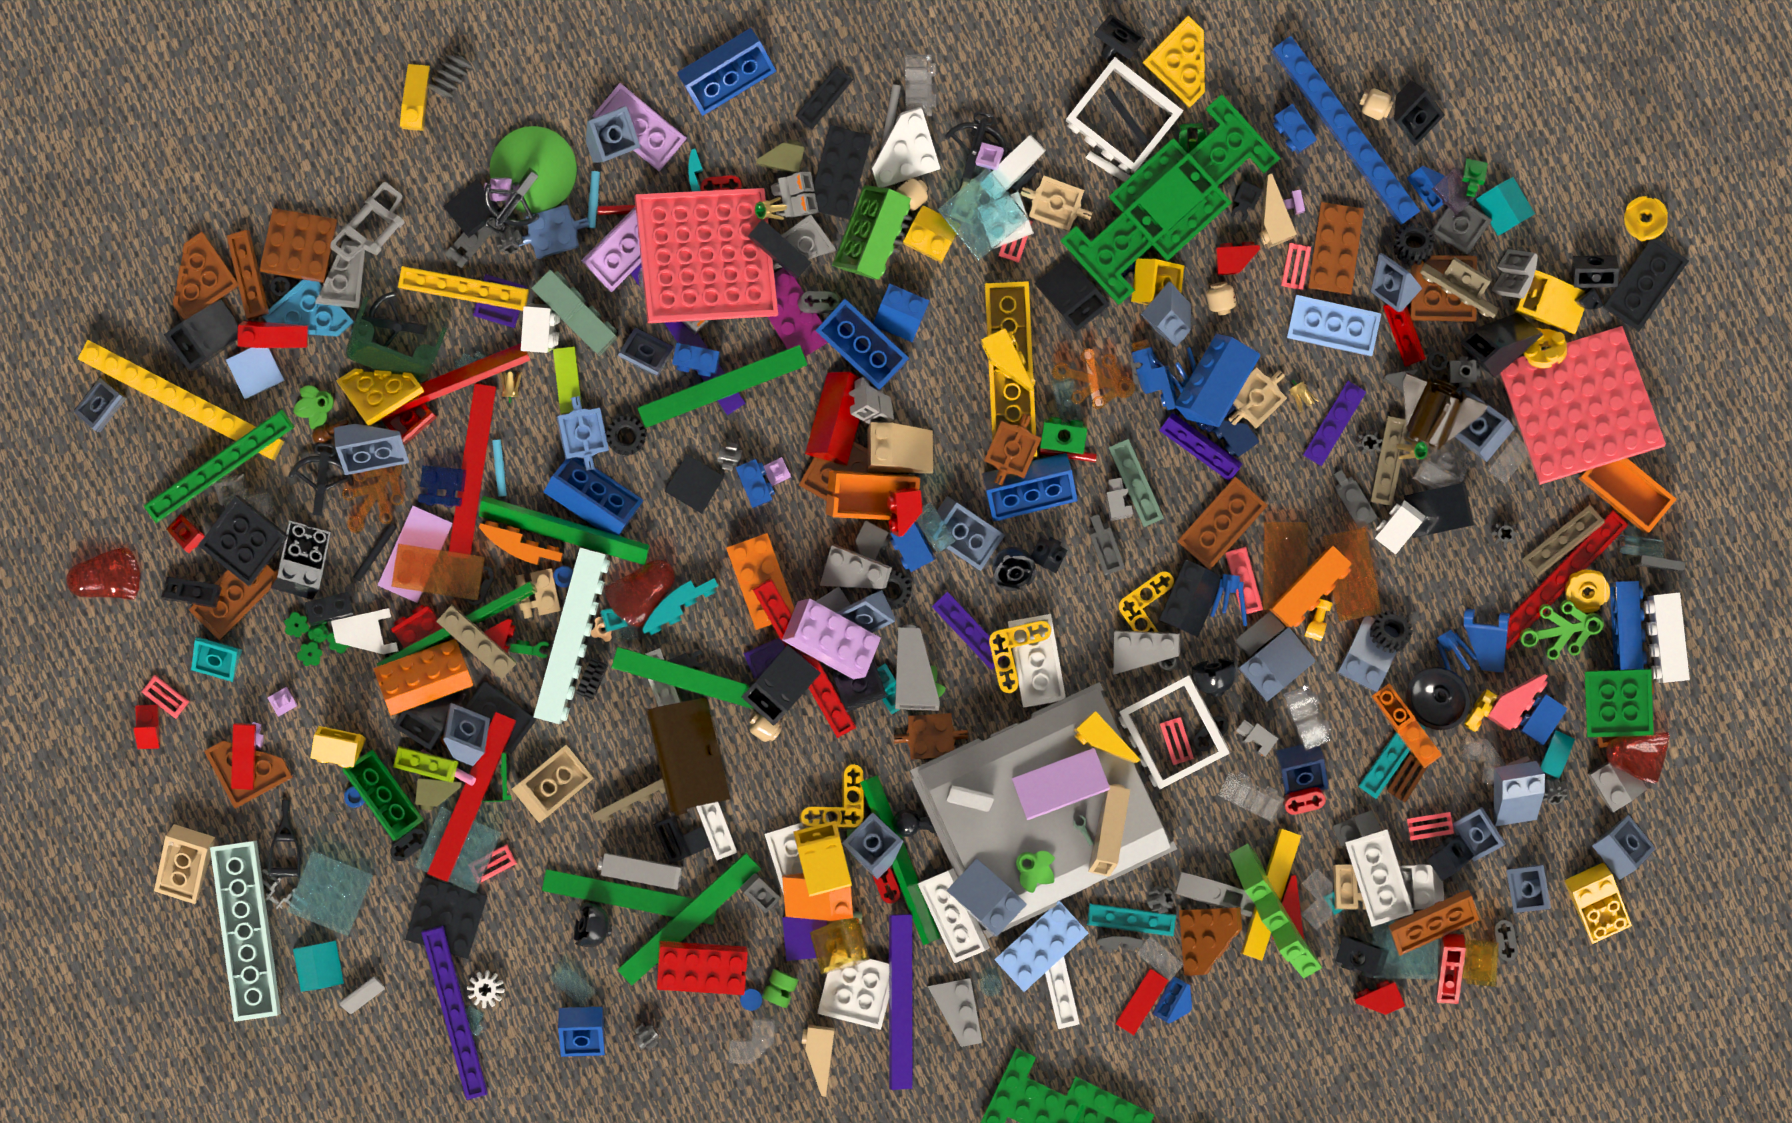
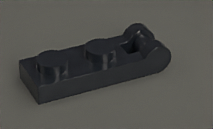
M166 577V589L162 592L161 599L216 608L222 587L216 584Z

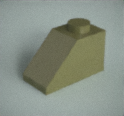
M789 140L788 143L783 142L759 157L756 164L757 166L793 174L798 173L801 169L805 147H802L801 143Z
M418 778L415 805H421L420 809L433 810L434 806H440L462 788L463 782L453 781L452 783L444 780Z

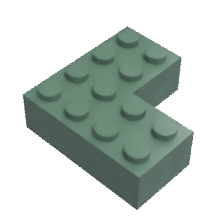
M549 270L531 289L600 357L618 339L615 335L616 329L608 321L603 323L600 320L601 314L592 305L589 308L584 305L586 300L573 286L569 289L571 285L558 271L553 273Z

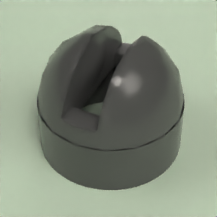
M1176 657L1168 659L1173 664L1171 667L1164 662L1165 660L1159 661V665L1164 671H1173L1177 666Z

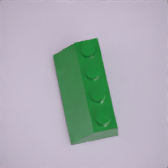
M373 749L358 758L354 767L342 769L393 841L401 838L424 820Z

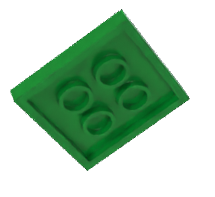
M1651 669L1584 671L1587 737L1654 735Z

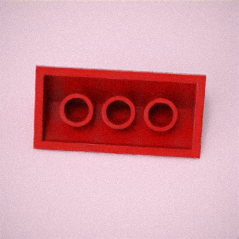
M851 372L827 373L805 451L806 455L847 466L860 421L859 418L850 413V407L855 404L854 397L849 395V392L855 389L854 381L860 379Z

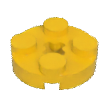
M1647 196L1638 197L1628 204L1624 214V225L1627 231L1640 241L1654 239L1661 235L1667 227L1668 212L1660 200L1647 198ZM1641 215H1651L1650 222H1642Z
M1537 328L1543 335L1523 352L1528 362L1538 368H1549L1557 361L1558 364L1562 362L1567 355V343L1564 334L1551 329ZM1545 346L1549 347V348H1546L1545 351H1542V349H1541L1542 347H1545Z
M1582 570L1569 576V581L1565 587V594L1567 600H1570L1577 609L1583 613H1591L1599 610L1600 606L1608 601L1610 587L1601 572ZM1586 587L1593 589V591L1589 592V595H1585L1582 592Z
M1488 689L1484 690L1475 702L1471 714H1468L1463 725L1476 732L1482 723V718L1484 716L1487 717L1491 712L1492 704L1496 700L1497 695Z

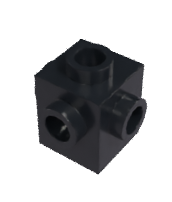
M1040 537L1031 556L1035 564L1057 573L1068 550L1061 547L1062 542L1053 537H1050L1049 540Z

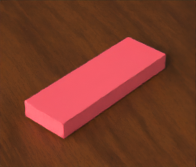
M1243 547L1226 552L1225 555L1230 574L1240 576V582H1244L1243 592L1246 614L1263 610L1247 548ZM1237 589L1236 596L1240 607L1239 592Z

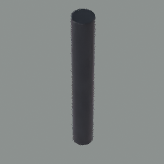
M1110 87L1104 92L1140 143L1144 145L1149 139Z
M389 523L353 576L358 581L362 580L397 527Z

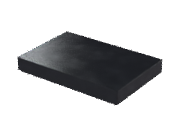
M1465 482L1404 495V500L1425 516L1423 522L1412 534V538L1474 525Z
M485 680L464 707L490 718L489 726L495 712L516 720V724L505 747V750L510 754L514 752L537 720V718H534L533 715Z

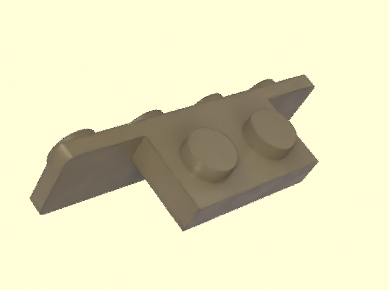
M1456 257L1453 258L1444 274L1424 263L1420 273L1425 280L1437 283L1448 294H1455L1461 302L1476 307L1482 315L1495 318L1498 308L1481 298L1492 279Z

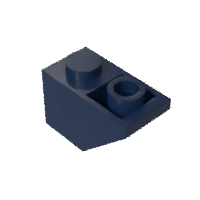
M1223 420L1220 427L1214 426L1211 428L1218 439L1222 437L1227 443L1224 446L1227 452L1232 456L1235 455L1237 458L1260 442L1247 424L1236 423V425H1233L1232 422Z

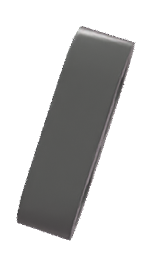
M808 291L799 297L797 304L804 313L828 314L838 307L840 300L833 292ZM808 298V301H809V302H815V303H813L811 306H809L808 303H805V300ZM828 299L829 302H832V305L829 307L828 303L822 302Z
M1499 920L1493 927L1497 953L1501 959L1511 961L1518 954L1514 927L1507 920ZM1503 923L1506 927H1509V931H1506L1507 939H1504L1503 934L1498 932ZM1504 942H1508L1509 948H1513L1510 957L1502 954V950L1505 949Z

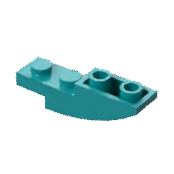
M713 578L696 588L690 580L677 588L653 611L642 629L645 634L649 632L650 635H653L662 630L661 626L669 622L671 626L681 621L680 616L684 613L680 606L685 605L687 608L697 603V597L704 595L706 598L716 593L715 588L719 587L716 579Z

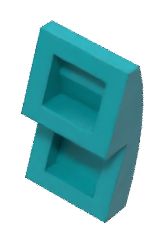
M692 149L689 157V181L692 192L701 191L695 174L702 172L703 169L696 149Z
M883 664L877 668L887 697L882 700L890 713L894 714L900 710L895 709L896 680L887 665Z
M1557 730L1554 731L1540 764V768L1544 773L1558 779L1560 778L1575 739Z

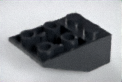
M1066 257L1034 283L1074 334L1110 306L1098 289L1069 257Z
M220 299L182 321L165 333L164 336L187 369L194 372L238 341L239 324Z
M1515 313L1476 328L1460 343L1471 359L1476 360L1478 365L1495 378L1535 343L1543 333L1520 314Z
M289 520L285 532L289 536L281 545L271 588L313 600L320 588L331 532Z
M788 644L749 684L741 697L774 726L790 710L821 672Z
M460 690L405 710L401 713L393 727L429 750H433L445 731L450 703L460 706L467 694Z

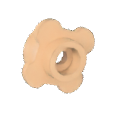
M598 617L595 619V627L591 631V635L594 638L599 637L608 642L612 639V631H601L604 623L602 617Z

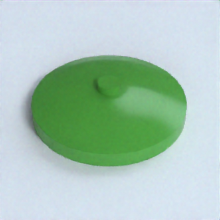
M538 126L523 127L506 135L496 146L490 162V178L506 177L512 179L511 190H513L512 184L514 182L519 183L529 167L537 172L538 178L524 195L532 214L556 208L572 192L577 177L576 159L569 144L556 132ZM520 200L514 209L527 213Z

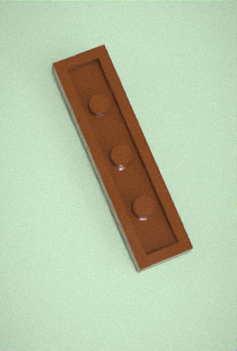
M243 230L227 235L246 319L251 320L269 314L250 231Z

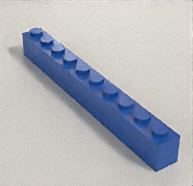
M1289 36L1274 47L1271 52L1397 223L1401 226L1420 212L1419 208L1292 36Z

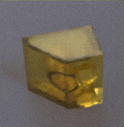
M858 918L840 919L810 932L821 974L849 968L870 960Z
M1467 939V944H1465L1466 965L1463 966L1462 979H1465L1464 983L1496 987L1499 943L1491 940Z

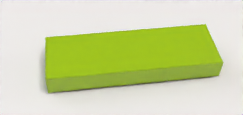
M575 347L553 349L560 414H568L574 411L571 398L580 396L581 401Z
M398 746L393 767L453 783L458 761Z

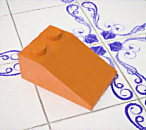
M804 873L782 875L786 917L828 921L853 918L851 886L809 897Z

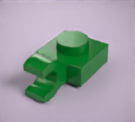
M1466 159L1462 181L1468 182L1466 196L1475 197L1478 185H1484L1488 163Z
M517 640L516 644H511L510 652L548 658L547 654L540 652L542 646H549L548 642H540L536 646H529V641Z

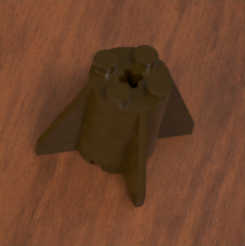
M1406 373L1403 379L1406 428L1410 432L1409 437L1414 441L1420 442L1423 440L1428 442L1435 449H1441L1442 445H1445L1484 414L1488 406L1486 403L1466 396L1464 392L1460 395L1456 392L1457 387L1448 383V377L1443 374L1441 380L1435 379L1433 383L1430 379L1424 380L1409 373Z

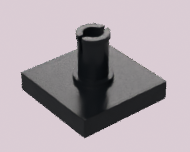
M1112 14L1106 18L1094 34V36L1107 44L1101 55L1108 61H1112L1117 52L1130 60L1146 39Z

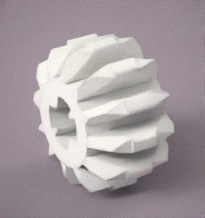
M488 970L485 971V978H483L481 972H478L477 977L479 981L473 977L470 979L475 986H467V990H474V993H471L468 997L470 999L475 996L477 997L474 1001L475 1005H478L480 1000H482V1008H486L487 1001H489L491 1007L495 1006L493 998L497 1001L502 1000L501 996L496 993L505 992V989L497 987L503 984V980L495 982L494 980L498 977V974L495 973L492 978H489L490 971ZM485 983L489 984L488 988L491 987V991L487 995L482 994L484 991H480V987H483Z

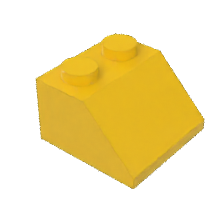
M922 205L903 244L942 263L961 224Z
M1138 258L1136 260L1133 289L1135 291L1132 293L1131 302L1149 305L1168 282H1171L1181 293L1184 265L1158 259Z

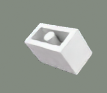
M1405 500L1401 505L1396 504L1389 512L1391 515L1387 522L1383 520L1376 528L1378 534L1375 539L1395 554H1397L1425 518L1421 512Z

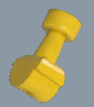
M1319 599L1321 602L1316 607L1317 611L1314 618L1307 625L1304 634L1305 637L1318 641L1322 640L1327 623H1324L1325 613L1331 610L1333 604L1323 599Z

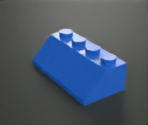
M749 28L678 71L677 75L703 116L775 73L776 69L753 30Z
M844 299L815 330L879 390L910 359L847 299Z
M1216 334L1174 406L1187 420L1220 427L1261 355L1233 337Z
M1067 453L1031 461L1025 478L1014 474H1007L1003 485H999L1002 476H1000L998 483L994 482L999 470L982 473L993 522L1078 501Z
M578 457L565 459L553 474L544 490L545 494L597 529L620 536L644 501L597 468L586 471L584 460Z
M1639 581L1609 583L1614 670L1644 669L1643 664L1647 662L1646 651L1642 650V642H1645V630L1641 629V621L1644 620L1643 607L1640 608L1643 588L1639 586Z

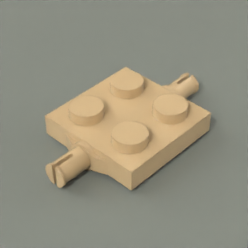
M1043 176L1041 184L1036 191L1023 187L1020 194L1032 199L1030 218L1068 232L1077 216L1090 221L1093 213L1081 208L1084 190L1047 176Z
M1256 367L1250 373L1232 404L1237 411L1229 418V421L1231 422L1237 417L1232 422L1233 425H1236L1239 420L1245 418L1257 428L1287 399L1277 386L1285 377L1284 374L1276 378L1282 373L1278 370L1270 378Z

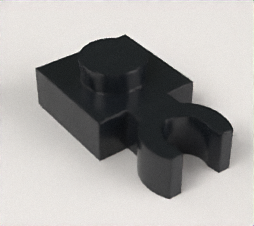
M1243 181L1234 199V202L1238 203L1239 206L1232 210L1231 217L1233 218L1235 213L1240 211L1243 213L1241 222H1245L1248 217L1247 208L1254 210L1263 190Z
M701 650L694 652L691 658H688L687 654L684 653L667 660L691 668L693 666L703 667L707 664L706 661L702 663L696 661V656L702 654Z

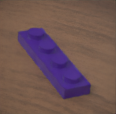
M1350 381L1346 382L1305 450L1304 457L1319 466L1323 465L1366 394V391Z
M1174 413L1169 416L1159 430L1229 482L1243 464Z
M946 592L932 608L992 670L995 665L989 643L990 636ZM998 646L999 651L995 650L994 652L997 655L1004 651ZM1006 656L999 657L997 662L1000 663Z

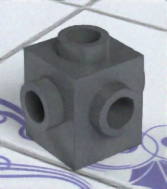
M1457 357V361L1448 362V383L1458 384V388H1471V384L1476 383L1477 379H1480V366H1476V360L1471 361V357ZM1462 369L1467 371L1466 376L1462 374Z

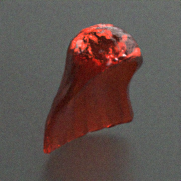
M119 548L74 565L66 576V584L70 592L79 597H112L135 600L139 591L140 570L132 551L128 548Z
M663 560L650 561L633 573L605 586L606 599L614 613L621 617L623 621L625 620L632 626L640 627L650 617L673 586L675 571L669 563Z
M1668 732L1655 733L1654 735L1616 737L1607 746L1606 755L1608 761L1613 767L1639 780L1657 783L1666 757L1670 735Z

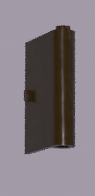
M707 698L646 710L670 813L675 812V816L688 813L689 808L731 799Z

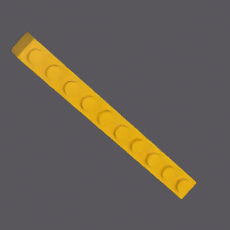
M87 340L78 357V360L235 441L256 428V426L92 341ZM277 439L258 453L275 461L285 441Z

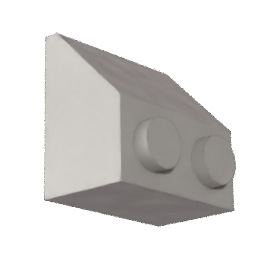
M1625 752L1587 774L1610 812H1615L1647 790Z

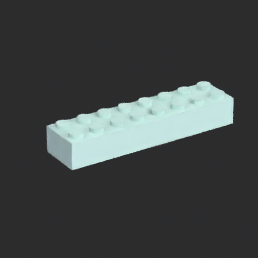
M583 548L579 549L534 718L556 724H562V721H567L570 711V708H567L568 699L573 700L576 687L572 686L574 678H579L582 667L578 665L580 657L584 658L587 650V645L584 644L585 637H590L593 624L590 623L592 615L596 616L599 603L595 602L597 594H602L605 582L601 581L602 575L608 572L610 561L607 560L608 556Z
M257 840L210 847L234 1022L277 1016L281 1014Z

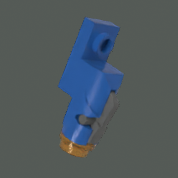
M1148 339L1132 343L1131 366L1133 382L1140 385L1145 394L1162 390L1163 394L1160 397L1163 406H1167V410L1176 409L1174 405L1178 399L1169 366L1158 368L1157 364L1159 362Z

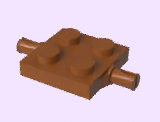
M1023 414L1019 425H1010L1001 421L984 459V462L994 465L999 470L994 481L995 483H998L1000 476H1002L999 485H1003L1007 474H1014L1025 478L1041 441L1040 437L1031 434L1027 430L1032 418L1031 416H1028L1024 423L1027 415Z
M951 713L908 716L907 734H894V744L907 743L910 748L911 760L935 759L953 751L956 739H968V735H960L968 734V730L955 731L952 725Z

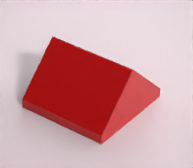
M423 403L382 421L389 430L400 432L405 446L435 420L437 416Z

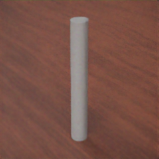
M892 85L881 149L894 127L901 89L899 85Z

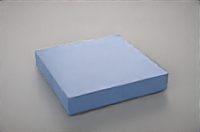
M249 348L226 359L244 399H248L285 381L269 348Z

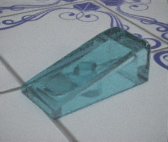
M1073 378L1052 381L1051 384L1059 418H1062V422L1070 423L1071 420L1082 421ZM1076 413L1075 417L1072 419H1066L1064 417L1065 415Z
M930 502L924 506L922 513L916 521L933 548L937 552H941L954 543L956 539L933 504Z

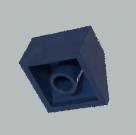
M1318 741L1276 751L1285 796L1291 792L1317 787L1321 790L1329 789L1325 761Z

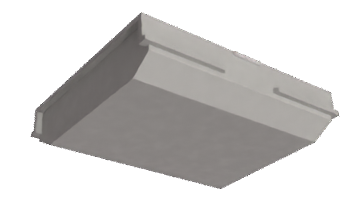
M1100 682L1032 713L1031 719L1020 724L1015 723L991 734L990 738L984 741L976 739L910 770L911 780L957 877L977 858L1027 904L1003 931L1056 907L1057 901L1084 890L1103 879L1111 881L1177 850L1174 841H1170L1135 764L1098 749L1095 750L1108 784H1120L1126 789H1130L1119 861L1110 877L1088 872L1094 844L1089 846L1081 831L1073 827V820H1075L1078 826H1082L1084 823L1080 815L1086 818L1085 827L1094 842L1105 792L1030 820L1026 818L1012 778L1092 749L1093 747L1087 744L1082 745L1076 739L1075 735L1077 733L1074 731L1092 712L1096 711L1122 739L1102 696L1101 691L1103 688ZM957 785L994 794L995 798L990 810L986 812L947 802L949 787ZM1039 851H1047L1055 857V860L1049 865L1055 881L1052 884L1037 883L1034 893H1030L1020 884V871L1016 867V859L1024 852L1035 854ZM1025 859L1023 861L1024 867L1030 866V860ZM979 923L983 934H986L987 938L992 937L993 935Z

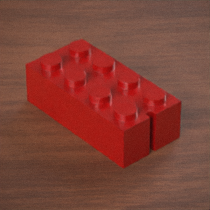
M659 941L656 988L657 990L744 995L747 947Z

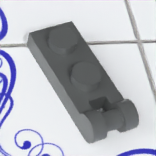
M494 220L488 222L489 225L493 226L494 228H497L495 227ZM485 225L470 238L463 232L447 250L445 256L449 259H454L457 262V266L462 269L494 231ZM461 246L467 251L464 256L458 252Z

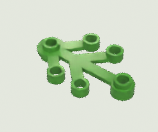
M1564 600L1560 605L1563 613L1571 614L1581 621L1571 623L1555 613L1550 605L1543 604L1539 608L1540 615L1545 619H1550L1559 626L1537 631L1526 628L1520 633V641L1526 647H1533L1539 639L1559 636L1554 645L1546 648L1548 658L1555 660L1560 656V651L1572 634L1581 631L1577 639L1569 642L1567 645V650L1571 655H1578L1588 637L1598 634L1603 629L1604 622L1601 616L1596 613L1586 615L1577 609L1570 600ZM1566 604H1571L1569 610H1564ZM1544 609H1550L1548 614H1543ZM1591 620L1596 621L1594 626H1589ZM1527 633L1532 634L1530 639L1524 638ZM1577 645V650L1571 651V647ZM1555 649L1556 654L1554 656H1550L1549 652Z

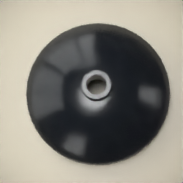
M1442 667L1424 669L1413 677L1407 688L1406 700L1409 710L1418 722L1434 730L1452 729L1463 722L1469 713L1471 695L1468 686L1459 675L1449 669ZM1440 691L1445 692L1446 696H1441Z

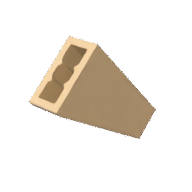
M1120 784L1109 785L1110 790L1104 793L1088 869L1090 873L1110 877L1118 865L1130 789H1126Z

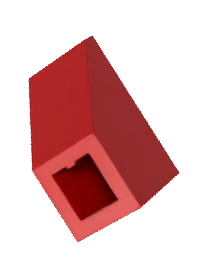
M1242 242V246L1233 247V243L1220 244V248L1215 249L1217 276L1239 274L1258 253L1260 245H1255V242Z
M916 488L889 491L890 497L887 498V505L889 510H891L889 529L892 531V534L898 537L904 536L922 513L921 490Z
M506 619L484 631L506 653L509 652L510 648L506 646L508 638H513L516 628L515 625H512L514 620Z
M1388 979L1377 983V988L1371 991L1366 988L1357 992V997L1353 998L1356 1004L1384 1015L1405 1007L1396 983L1394 981L1389 982Z

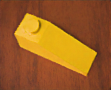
M408 64L401 107L400 127L402 129L424 131L430 66Z
M1096 711L1092 712L1074 729L1077 733L1075 737L1082 745L1087 744L1090 747L1132 763H1137L1141 760Z

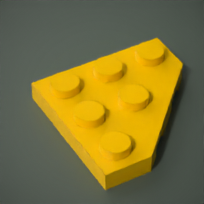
M1189 16L1143 62L1188 108L1205 93L1204 30Z
M353 369L336 380L368 426H371L424 392L413 374L403 372V375L392 374L391 371L375 370L374 372H364L363 369Z

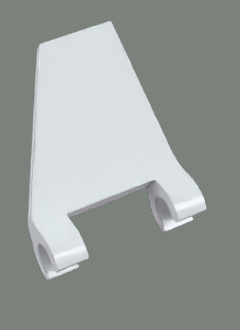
M389 608L331 621L336 643L380 654L399 651L396 642L386 645L383 643L379 620L391 617Z

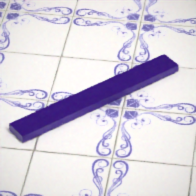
M640 264L630 274L644 293L642 266ZM682 321L664 322L678 343L708 349L699 334L696 333L694 335ZM718 364L716 374L711 373L710 377L700 376L705 382L725 373ZM739 393L718 400L727 416L746 404Z
M912 914L889 915V1089L891 1090L912 1089Z
M444 926L423 930L421 932L466 1100L488 1095Z

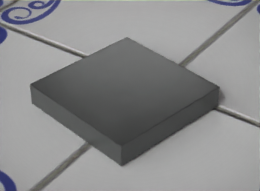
M1455 196L1431 232L1468 256L1492 219Z
M1640 555L1635 557L1634 564L1679 572L1685 569L1686 562Z

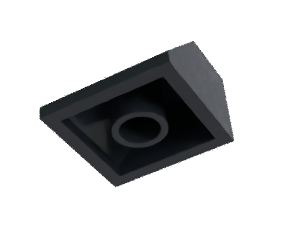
M1410 80L1396 95L1394 121L1410 142L1416 146L1445 114L1426 89Z

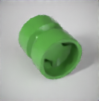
M773 969L769 978L771 984L765 987L761 997L776 1005L787 1008L791 1000L790 992L795 990L799 979Z

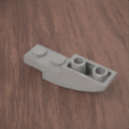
M1180 872L1175 894L1221 908L1241 907L1242 915L1252 917L1255 904L1243 889Z

